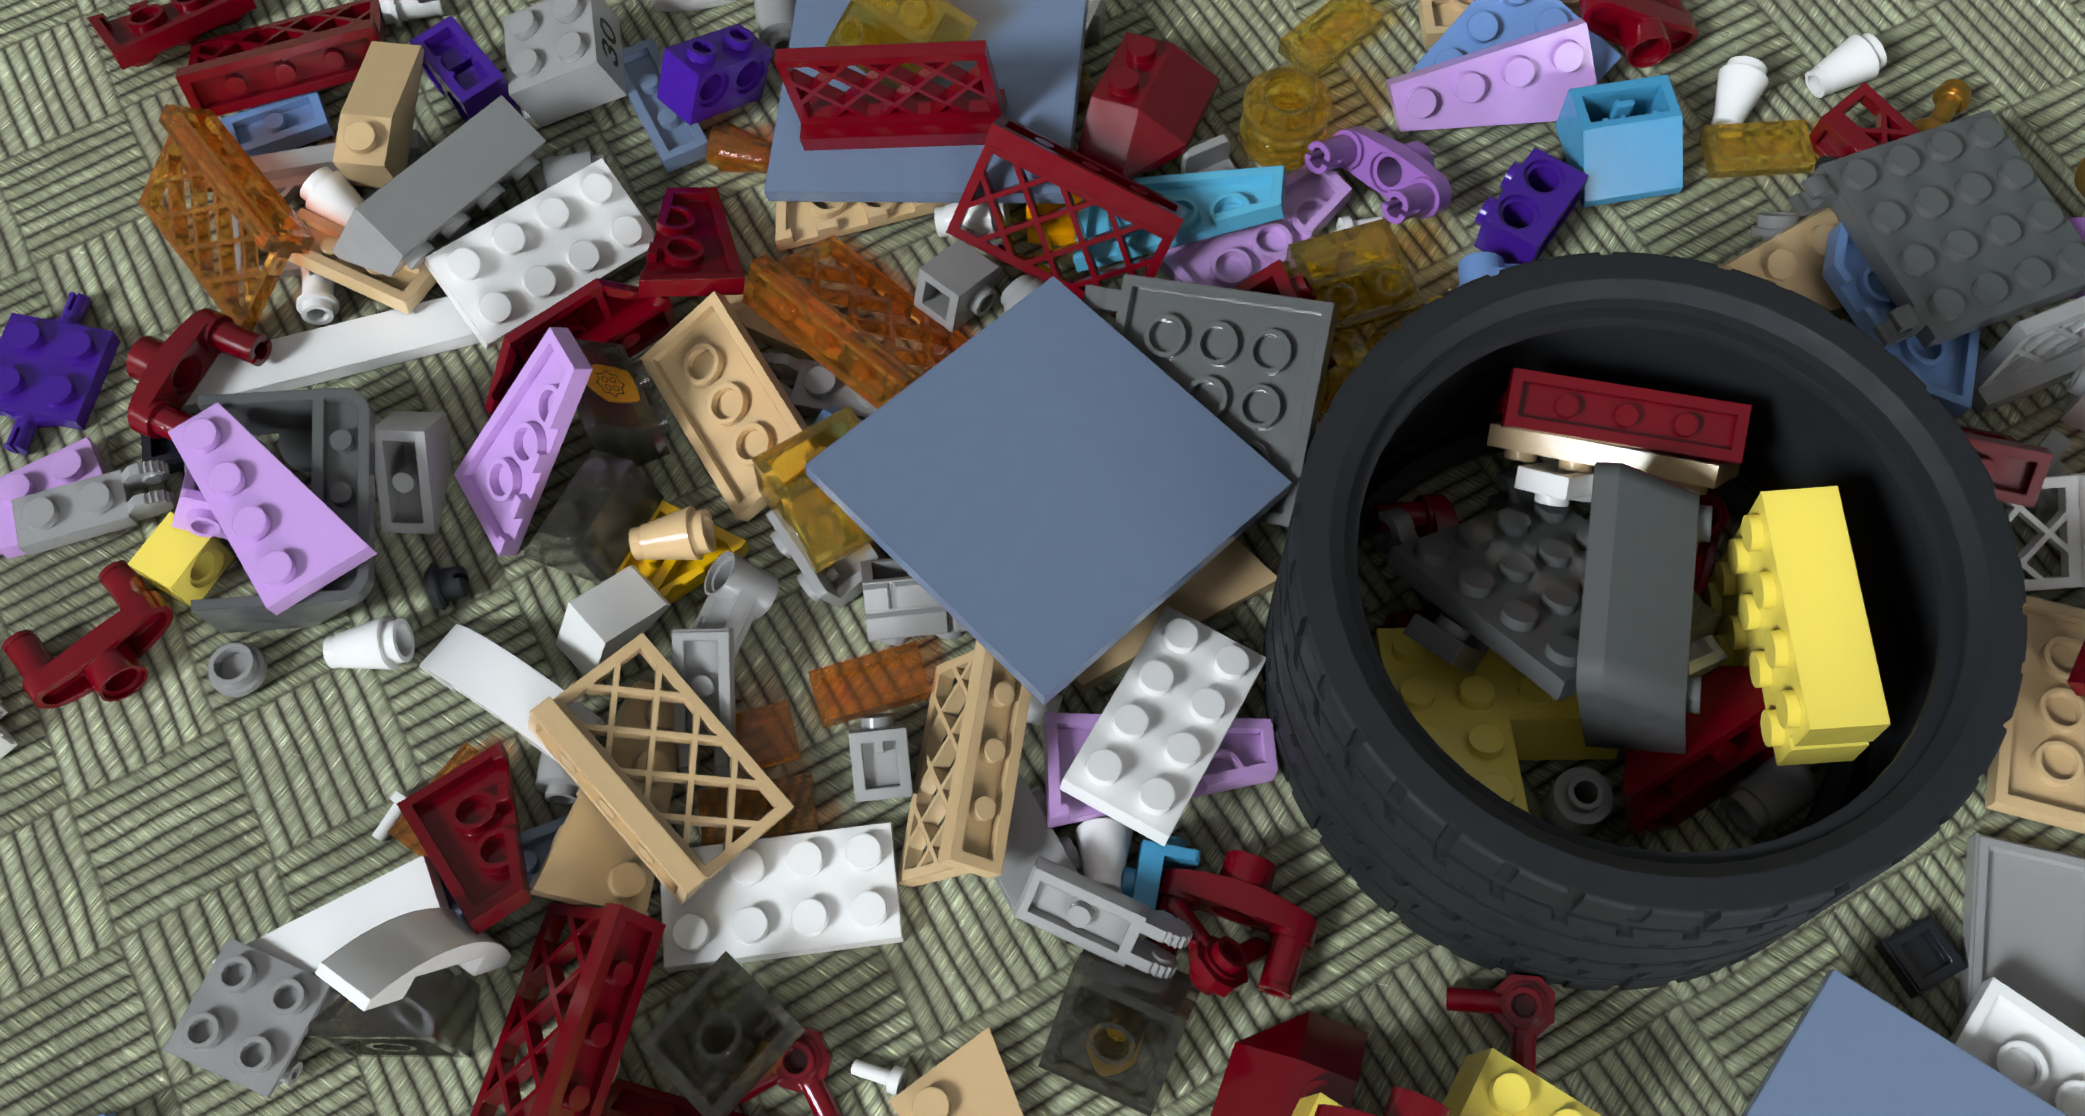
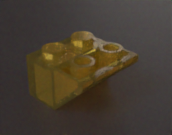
M850 0L825 45L829 47L966 41L978 20L947 0ZM914 63L900 64V66L914 73L919 72L923 68ZM855 65L866 74L871 71L862 65ZM887 77L879 81L895 90L902 86V84Z
M1385 218L1288 244L1285 259L1286 267L1294 275L1302 272L1307 277L1316 293L1317 301L1331 302L1340 306L1335 333L1417 311L1425 304L1393 231Z
M850 406L843 408L752 458L760 494L815 573L822 571L874 541L806 475V463L861 422Z

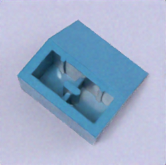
M1668 74L1568 90L1555 127L1568 165L1589 175L1580 196L1582 208L1681 192L1683 188V115Z

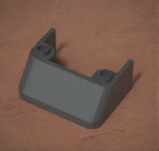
M341 387L197 396V406L202 411L218 402L253 435L279 433V450L283 459L296 470L311 472V491L375 550V414L371 405L361 393L351 388ZM375 555L277 616L266 609L260 596L191 600V612L221 633L313 627L360 603L369 595L375 579Z
M1596 462L1594 469L1576 670V691L1585 746L1686 755L1687 713L1700 714L1702 676L1689 675L1695 563L1700 542H1711L1713 506L1700 505L1699 492L1624 463Z

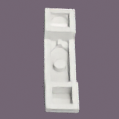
M456 624L423 660L419 667L458 695L459 693L463 694L513 728L531 745L555 760L528 728L530 710L550 696L554 699L564 690L499 645L467 627ZM578 700L568 706L582 723L606 724Z
M427 908L402 914L359 935L322 961L315 974L360 1009L366 1011L403 999L414 978L457 964L471 975L477 976L505 967L512 956L505 947L486 933L482 932L477 935L467 919L459 913L445 908Z

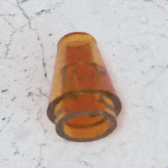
M726 123L725 127L713 125L707 147L706 163L707 165L716 166L718 172L767 174L772 141L729 123Z

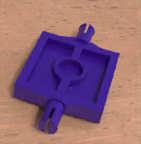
M70 292L59 318L43 319L11 313L0 338V415L7 416L15 421L4 444V448L8 451L27 455L38 428L61 426L84 431L121 342L113 331L82 325L87 310L92 303L89 297L80 293L76 295L75 292Z

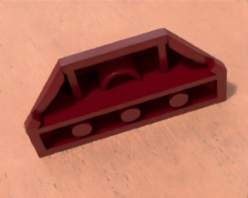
M1126 32L1091 96L1077 152L1132 180L1136 175L1158 168L1187 151L1219 86V78L1190 52L1173 43Z
M596 278L508 333L503 339L485 404L489 415H493L549 327L569 328L590 365L599 363L617 367L664 337L679 323L670 299L668 297L638 298L639 287Z
M1720 666L1702 678L1700 714L1687 713L1686 755L1626 750L1622 792L1627 826L1632 833L1642 835L1646 831L1654 833L1672 830L1728 793L1733 784L1775 755L1773 747H1767L1762 738L1760 719L1762 711L1766 710L1762 688L1754 687L1750 677L1749 666Z
M1309 1011L1235 1042L1210 1116H1291L1300 1098L1320 1092L1341 1106L1350 1108L1359 1081L1368 1032Z

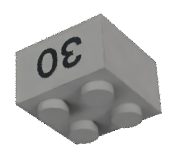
M546 0L503 17L509 96L540 127L627 96L619 18L604 0Z

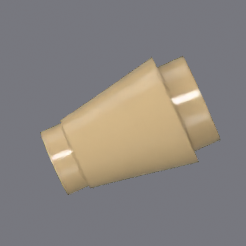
M688 506L644 523L639 527L631 528L629 530V545L632 555L636 560H702L704 554L715 551L716 532L712 517L707 509L696 510L693 506Z

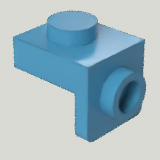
M1170 836L1165 847L1155 841L1143 839L1137 852L1135 868L1125 866L1122 894L1150 906V910H1155L1162 869L1196 870L1199 865L1201 851L1188 848L1186 840Z

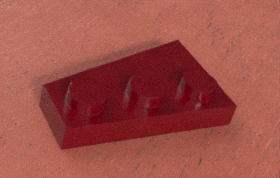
M147 0L129 5L131 14L108 21L105 14L101 13L87 17V19L116 62L124 70L130 66L140 67L147 65L155 60L159 53L176 45L186 46L201 38L202 33L219 25L235 24L241 21L247 12L256 9L257 6L253 0H171V3L164 5H149Z
M717 187L666 188L656 222L653 242H650L646 266L640 275L638 298L709 296L714 291L721 295H743L745 276Z
M501 741L397 803L404 818L477 935L531 901L509 755Z

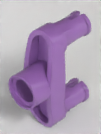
M1354 126L1339 130L1329 139L1311 142L1307 148L1311 152L1305 153V164L1312 173L1323 174L1329 170L1341 168L1347 170L1363 183L1385 196L1384 198L1388 201L1382 202L1381 209L1384 218L1390 223L1400 224L1414 217L1421 219L1430 218L1443 213L1450 205L1452 193L1449 181L1435 168L1434 157L1424 143L1413 141L1402 144L1369 128Z

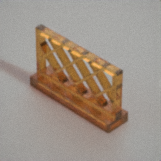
M165 104L158 121L169 135L138 203L221 311L233 318L235 324L253 331L291 254L308 253L315 237L212 110ZM183 152L187 156L188 172L183 173ZM188 181L191 197L190 209H186L184 182ZM206 181L213 189L214 204L208 205ZM166 188H168L170 212H167L160 203ZM215 213L217 241L211 242L209 214ZM232 214L238 220L240 237L234 238ZM189 217L193 219L195 244H192L189 240L187 222ZM234 246H241L243 274H237ZM258 247L262 252L269 253L261 271L259 269ZM218 249L220 277L214 272L212 250ZM238 282H244L245 303L243 307L239 304Z
M834 235L777 262L767 254L751 261L742 301L876 409H879L948 356V354L932 352V344L947 346L955 351L969 340L957 330L951 333L914 306V297ZM832 256L846 268L822 265L820 260ZM795 276L810 278L811 286L805 285ZM820 280L847 284V291L822 288ZM856 286L872 288L881 294L882 297L857 293ZM832 305L848 307V315L842 314ZM858 309L884 313V321L858 317ZM894 315L910 317L920 326L895 323ZM870 335L886 337V345L880 344ZM896 339L921 342L922 350L896 347ZM907 364L924 367V373L920 375Z

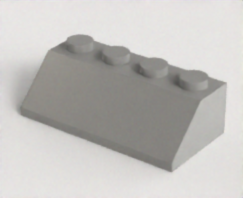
M501 95L359 204L351 214L332 252L341 260L390 277L405 265L411 270L416 269L425 261V257L434 252L435 248L431 245L442 235L448 240L454 238L471 221V218L468 216L471 211L478 206L484 212L487 211L506 193V190L502 187L512 178L519 184L530 176L540 165V162L535 157L546 140Z

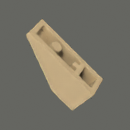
M372 41L340 113L333 163L353 186L382 188L407 168L424 57L422 45Z

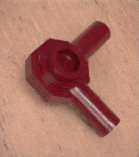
M1182 898L1174 900L1164 909V911L1172 914L1174 917H1179L1182 921H1186L1185 923L1190 925V929L1193 930V936L1187 945L1190 948L1188 950L1189 977L1194 986L1208 996L1217 994L1225 998L1239 991L1248 983L1247 967L1265 959L1267 956L1268 946L1260 937H1253L1238 943L1230 937L1223 936L1217 938L1214 935L1210 936Z
M1510 974L1495 990L1447 986L1446 1010L1493 1014L1497 1021L1511 1034V1059L1536 1074L1537 1036L1555 1022V992L1540 976Z
M801 1024L791 1029L789 1033L787 1031L772 1040L771 1044L777 1048V1051L762 1076L752 1085L736 1093L735 1080L726 1084L727 1092L736 1106L779 1085L796 1092L802 1091L814 1116H842L824 1080L828 1075L833 1055L820 1030Z

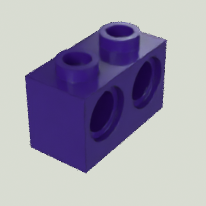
M449 16L409 41L412 45H422L424 48L422 67L428 79L465 122L501 95L520 113L516 102L509 96L508 83L504 75L452 16Z
M740 23L666 47L657 98L689 125L762 99L772 49Z
M1534 147L1523 164L1515 161L1511 165L1501 182L1500 188L1503 189V192L1497 199L1489 196L1482 205L1474 222L1481 226L1474 247L1483 252H1493L1502 256L1507 264H1522L1539 260L1577 206L1589 175Z

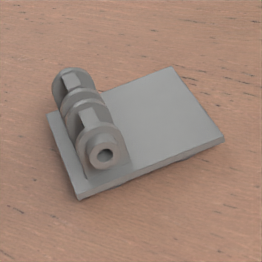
M229 937L163 1050L270 1098L277 1086L282 1083L292 1085L299 1078L303 1070V1062L297 1060L296 1051L331 991L332 986L319 976Z

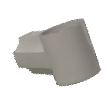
M732 551L724 552L714 561L707 573L704 591L708 597L692 628H733L735 659L753 619L762 617L775 601L779 589L778 578Z

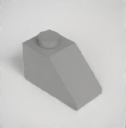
M393 411L375 426V476L382 533L436 534L439 531L452 463L446 412Z

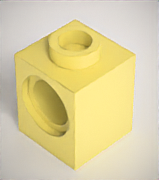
M170 511L129 561L128 565L152 586L191 607V600L203 599L234 560L235 556L219 542L222 538L215 536L201 537L192 534L188 530L172 527L175 514Z

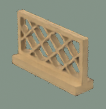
M643 632L554 699L549 696L530 710L528 723L530 731L680 905L697 893L702 885L794 808L786 796ZM640 654L655 671L654 688L643 689L619 686L621 667ZM613 673L612 685L599 684ZM662 680L672 691L661 690ZM584 694L610 696L607 725L582 723L568 706ZM617 698L652 701L650 728L641 729L615 726ZM660 702L684 704L693 714L691 733L657 730ZM700 724L710 735L699 734ZM593 735L606 736L605 749ZM613 737L648 740L645 770L621 768L611 757ZM656 741L690 744L687 773L653 770ZM698 745L721 747L730 757L729 777L695 774ZM738 767L748 779L737 778ZM631 779L644 780L643 793ZM652 781L686 784L684 814L661 813L650 802ZM694 785L728 788L726 818L692 815ZM736 789L760 791L774 809L759 821L734 819ZM670 824L683 825L682 837L679 836ZM691 826L725 829L723 851L707 865L689 847ZM733 829L747 830L732 843Z
M977 640L974 650L941 663L935 668L897 875V883L904 886L915 887L969 873L986 878L1002 875L1031 692ZM956 678V679H957V683H956V685L954 686V688H953V690H952L953 681H954V679ZM963 706H964L963 711L961 712L960 716L957 718V716L959 715L960 711L962 710V708H963ZM955 760L954 765L952 766L951 770H950L949 773H948V769L950 768L951 764H952L953 761ZM944 815H945V820H944V822L942 823V825L940 826V828L938 829V825L940 824L941 820L943 819V817H944ZM926 845H927L928 848H927V850L925 851V853L923 854V850H924V848H925Z

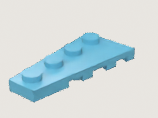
M1284 165L1133 178L1134 181L1189 208L1169 248L1284 218L1287 181ZM1096 205L1080 210L1079 217L1087 238L1113 230L1106 210ZM1118 217L1121 227L1131 224L1130 222ZM1144 229L1124 234L1132 258L1156 252L1162 238ZM1116 237L1090 246L1097 267L1124 260ZM1082 249L1075 250L1073 261L1077 273L1089 270Z

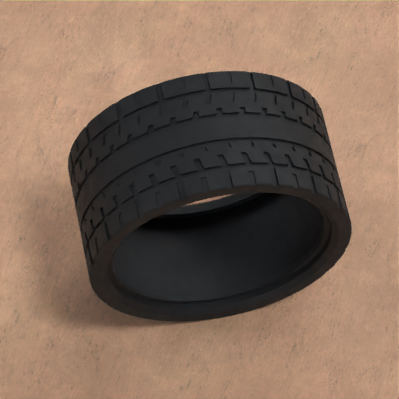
M1600 252L1556 256L1552 259L1526 262L1501 269L1499 274L1492 277L1487 274L1449 291L1442 298L1434 299L1402 321L1398 331L1392 329L1364 356L1361 365L1358 368H1354L1331 401L1329 412L1324 414L1308 450L1265 627L1266 634L1263 643V656L1266 657V661L1262 668L1263 681H1266L1263 692L1267 719H1271L1273 731H1275L1276 756L1285 780L1289 781L1291 785L1292 795L1312 830L1316 828L1322 836L1320 842L1346 874H1350L1357 882L1356 885L1388 914L1392 910L1402 918L1400 923L1437 946L1441 945L1451 950L1452 954L1489 970H1493L1495 967L1506 970L1507 976L1510 974L1540 976L1548 985L1553 983L1562 985L1563 988L1607 991L1616 985H1619L1620 990L1665 986L1675 980L1677 983L1699 978L1717 972L1728 964L1732 966L1758 953L1909 856L1941 829L1940 825L1955 815L1978 786V778L1987 772L2007 732L2003 725L2012 718L2017 704L2023 673H2021L2022 663L2025 662L2027 648V615L2023 614V605L2027 602L2021 560L2018 557L2015 546L2017 543L2005 507L2001 500L1998 501L1994 492L1995 484L1977 451L1972 447L1965 436L1966 434L1939 399H1934L1926 390L1927 386L1898 358L1884 349L1881 344L1847 320H1841L1829 313L1831 310L1792 290H1787L1773 282L1739 270L1731 269L1730 271L1719 268L1717 264L1677 256L1670 257L1636 252H1613L1612 255H1601ZM1513 368L1752 405L1739 475L1722 484V499L1726 506L1741 518L1749 513L1762 491L1838 486L1891 725L1874 741L1869 742V746L1855 760L1828 763L1819 793L1809 814L1796 832L1779 839L1743 848L1709 852H1658L1618 846L1575 834L1541 820L1506 801L1469 775L1438 746L1414 718L1393 686L1376 651L1365 618L1358 581L1357 544L1368 531V508L1376 503H1395L1400 497L1423 481L1450 467L1481 456L1503 452V448L1487 445L1490 423L1502 420L1490 418L1492 401L1507 391L1510 372Z

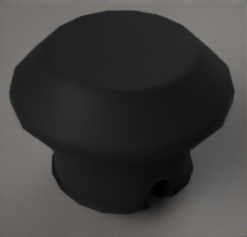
M431 563L424 573V584L428 598L432 605L443 611L449 606V601L467 597L471 592L467 571L458 564L440 569L438 565Z

